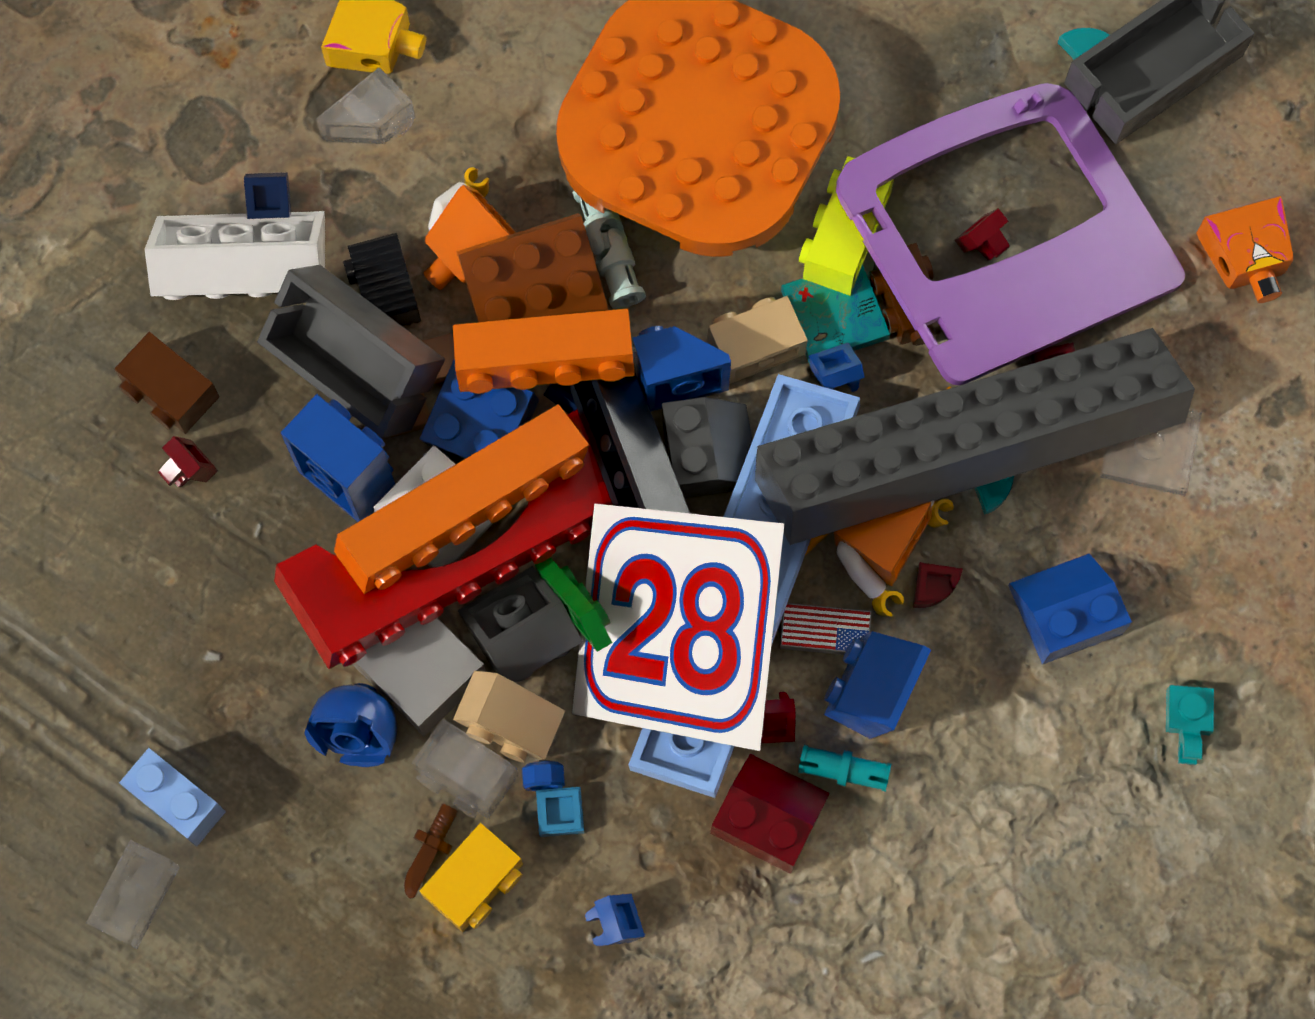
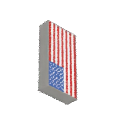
M787 603L782 616L780 649L844 655L854 638L860 640L863 635L870 632L871 611Z

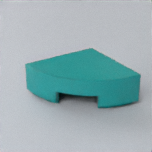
M1077 28L1062 34L1059 37L1058 44L1073 59H1076L1108 37L1109 34L1094 28Z
M1014 476L975 488L984 515L996 510L1003 504L1011 491Z

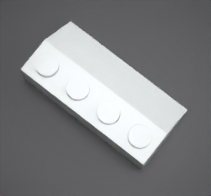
M324 211L291 212L289 218L247 219V214L157 216L145 247L150 295L163 296L168 300H179L188 295H206L208 298L220 299L230 294L248 293L251 297H266L272 293H279L288 270L321 265L325 268Z

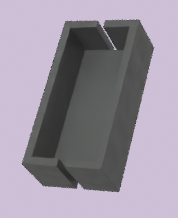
M1160 0L1071 62L1064 84L1087 111L1093 106L1095 107L1092 117L1110 139L1117 144L1243 57L1255 33L1231 6L1224 10L1216 29L1212 26L1225 0Z
M314 265L288 270L274 302L283 308L270 311L257 343L331 400L335 399L354 418L373 430L380 438L411 431L427 399L421 393L431 391L445 358L323 266Z

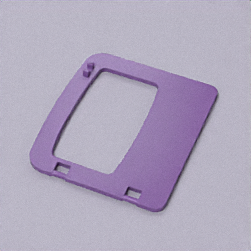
M1049 83L1035 85L977 103L938 118L891 139L849 161L837 179L836 193L840 204L850 221L854 222L864 239V245L915 331H918L929 350L928 353L940 374L952 385L959 386L969 383L1174 292L1185 279V272L1181 263L1083 106L1069 90L1060 85ZM1040 121H1047L1053 124L1102 202L1103 211L1051 240L997 263L940 281H931L926 278L880 202L876 189L917 166L986 137ZM872 212L882 230L872 233L863 215ZM935 322L939 324L948 341L939 345L928 328V325Z

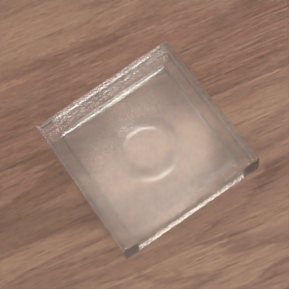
M1189 409L1186 423L1106 447L1100 478L1185 496L1188 492L1202 412Z

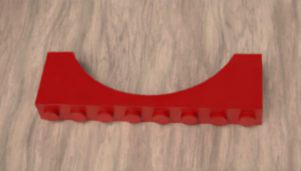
M578 410L571 412L567 416L589 444L583 460V468L566 480H563L560 476L548 483L547 490L528 503L517 521L492 544L460 561L440 567L402 571L399 580L384 590H379L376 587L366 594L362 592L339 558L317 544L276 564L274 582L328 669L340 663L343 667L354 664L367 653L366 649L379 642L383 646L393 643L406 632L405 628L418 621L421 625L432 622L444 612L443 608L456 601L459 604H465L477 597L482 591L481 588L493 581L497 584H502L513 578L519 572V567L530 561H533L534 564H539L550 558L556 552V547L568 541L572 545L579 543L591 534L594 504H613Z

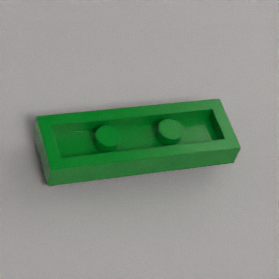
M551 557L539 564H535L540 576L562 601L573 624L592 647L598 652L612 644L613 642L605 629L611 623L608 615L597 600L593 601L583 583L578 584L569 567L566 565L560 569Z

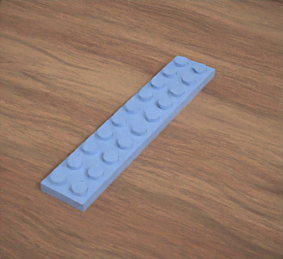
M778 374L723 517L778 523L755 481L757 446L856 417L860 407V397ZM783 533L772 643L811 539L790 545ZM642 728L628 766L630 771L716 798L734 746Z

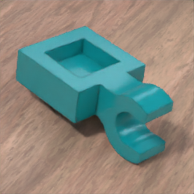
M1169 685L1166 689V732L1179 733L1178 764L1196 765L1197 759H1202L1201 735L1210 736L1214 731V689Z

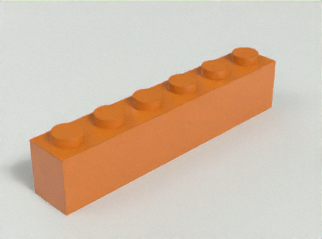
M558 404L338 533L334 552L364 594L376 587L379 590H384L398 581L402 575L401 572L415 564L419 568L431 562L439 554L438 550L450 542L458 545L466 541L475 533V527L489 520L491 523H495L501 520L512 510V505L523 498L527 501H532L547 490L548 483L560 476L563 480H566L575 475L584 466L583 460L589 444Z

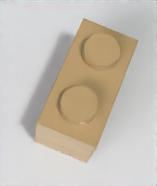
M788 296L777 300L775 297L762 299L755 303L751 310L738 315L736 312L723 314L717 317L712 325L708 326V343L730 356L731 371L729 384L801 357L806 353L808 340Z
M474 671L453 720L468 727L466 735L485 744H491L494 741L502 746L501 754L525 763L527 757L545 760L565 710L498 673Z

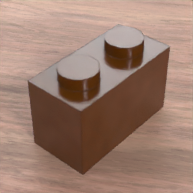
M150 331L114 368L122 381L118 386L121 391L137 404L142 399L154 408L150 414L168 430L176 426L186 434L220 397L210 380Z

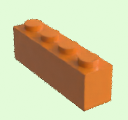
M628 309L453 325L455 371L460 392L482 394L492 389L512 387L526 390L536 385L558 383L569 386L580 381L598 379L618 381L624 377L635 376Z

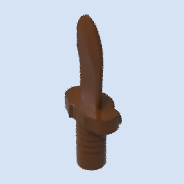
M446 804L441 805L429 832L426 833L417 829L413 837L415 840L423 843L405 878L404 889L409 899H413L416 896L437 851L449 855L453 847L445 842L444 838L458 811Z

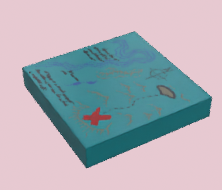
M863 264L850 296L803 278L781 286L783 297L788 296L808 340L805 355L809 365V355L845 343H849L855 351L889 340L890 332Z

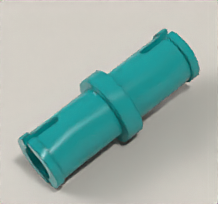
M804 744L798 773L837 780V785L845 787L848 782L886 792L892 763H882L852 756L853 751L844 750L843 754L809 747V745Z

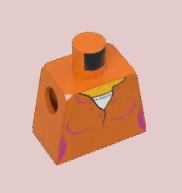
M1281 196L1204 217L1196 234L1225 285L1229 289H1235L1251 284L1258 303H1266L1280 297L1282 291L1276 277L1285 274L1293 262V251Z

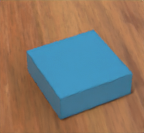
M581 787L536 790L540 837L584 833Z

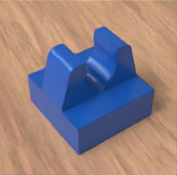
M849 343L808 356L811 370L822 387L834 390L835 387L847 384L851 392H855L859 388L860 379L865 378L863 365Z
M632 894L609 895L594 901L595 906L585 914L586 921L600 920L603 934L592 939L596 946L631 943L645 937Z

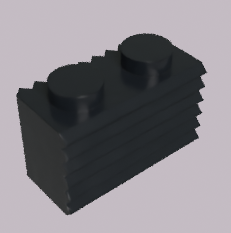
M397 233L348 245L351 259L343 261L349 285L358 284L361 296L402 327L421 322Z

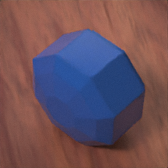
M539 760L526 764L522 768L523 788L526 791L558 789L565 786L564 766L559 762Z

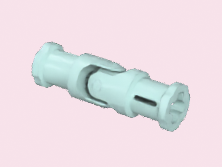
M573 191L574 199L580 203L585 217L584 226L591 250L596 259L595 263L600 276L605 277L611 294L609 298L610 306L613 309H623L638 304L644 300L646 294L643 287L638 285L633 270L635 260L628 245L619 214L609 209L602 213L587 204Z

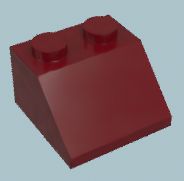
M749 754L712 823L710 834L791 874L830 793Z

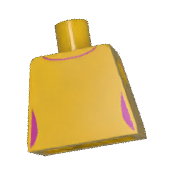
M339 0L321 49L326 66L390 74L394 69L399 54L416 59L422 57L426 45V35L408 30L410 22L407 8L397 1Z

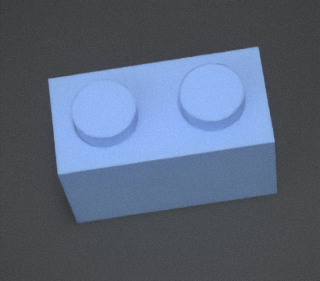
M150 748L145 751L119 782L126 790L196 847L226 812L216 801Z

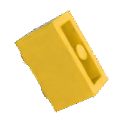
M480 822L419 892L460 931L464 932L469 925L476 929L492 911L488 904L499 891L506 895L521 879L523 874L519 869L523 866V862L515 852Z

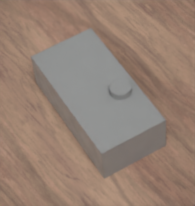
M438 618L425 625H421L418 621L405 628L406 632L398 640L385 646L381 642L366 649L367 653L365 656L352 664L423 737L462 700L473 672H486L484 664Z

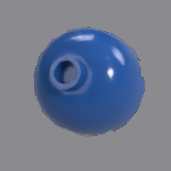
M357 683L334 687L322 695L312 709L304 733L308 743L324 756L327 755L328 749L335 753L344 754L340 758V763L350 766L372 767L383 764L386 755L390 757L398 725L390 703L374 687Z

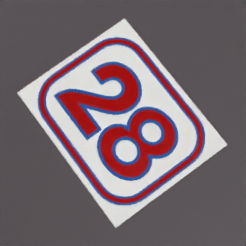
M594 504L586 589L593 601L597 600L608 615L611 623L605 629L613 643L597 652L582 633L580 634L583 642L579 644L572 714L760 751L784 523Z

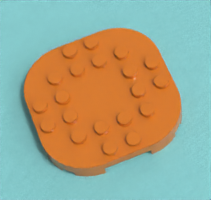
M628 0L614 12L605 24L561 104L556 131L559 158L566 178L573 190L594 209L602 213L609 209L680 242V249L710 257L733 256V251L742 250L753 245L757 248L768 242L783 229L793 215L794 206L825 146L828 142H831L835 133L840 104V87L837 73L827 53L808 34L736 0Z

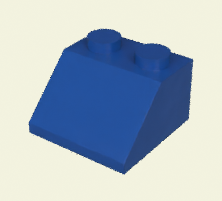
M652 326L642 330L639 336L632 337L634 370L651 412L662 409V403L701 398L729 390L731 359L726 352L675 326L665 329L663 326Z
M1090 554L1016 580L1008 585L1042 665L1123 635L1132 623L1115 582Z
M874 631L863 635L860 640L854 638L843 657L847 667L841 679L835 677L826 692L824 700L829 705L824 715L869 739L893 731L931 649L924 645Z

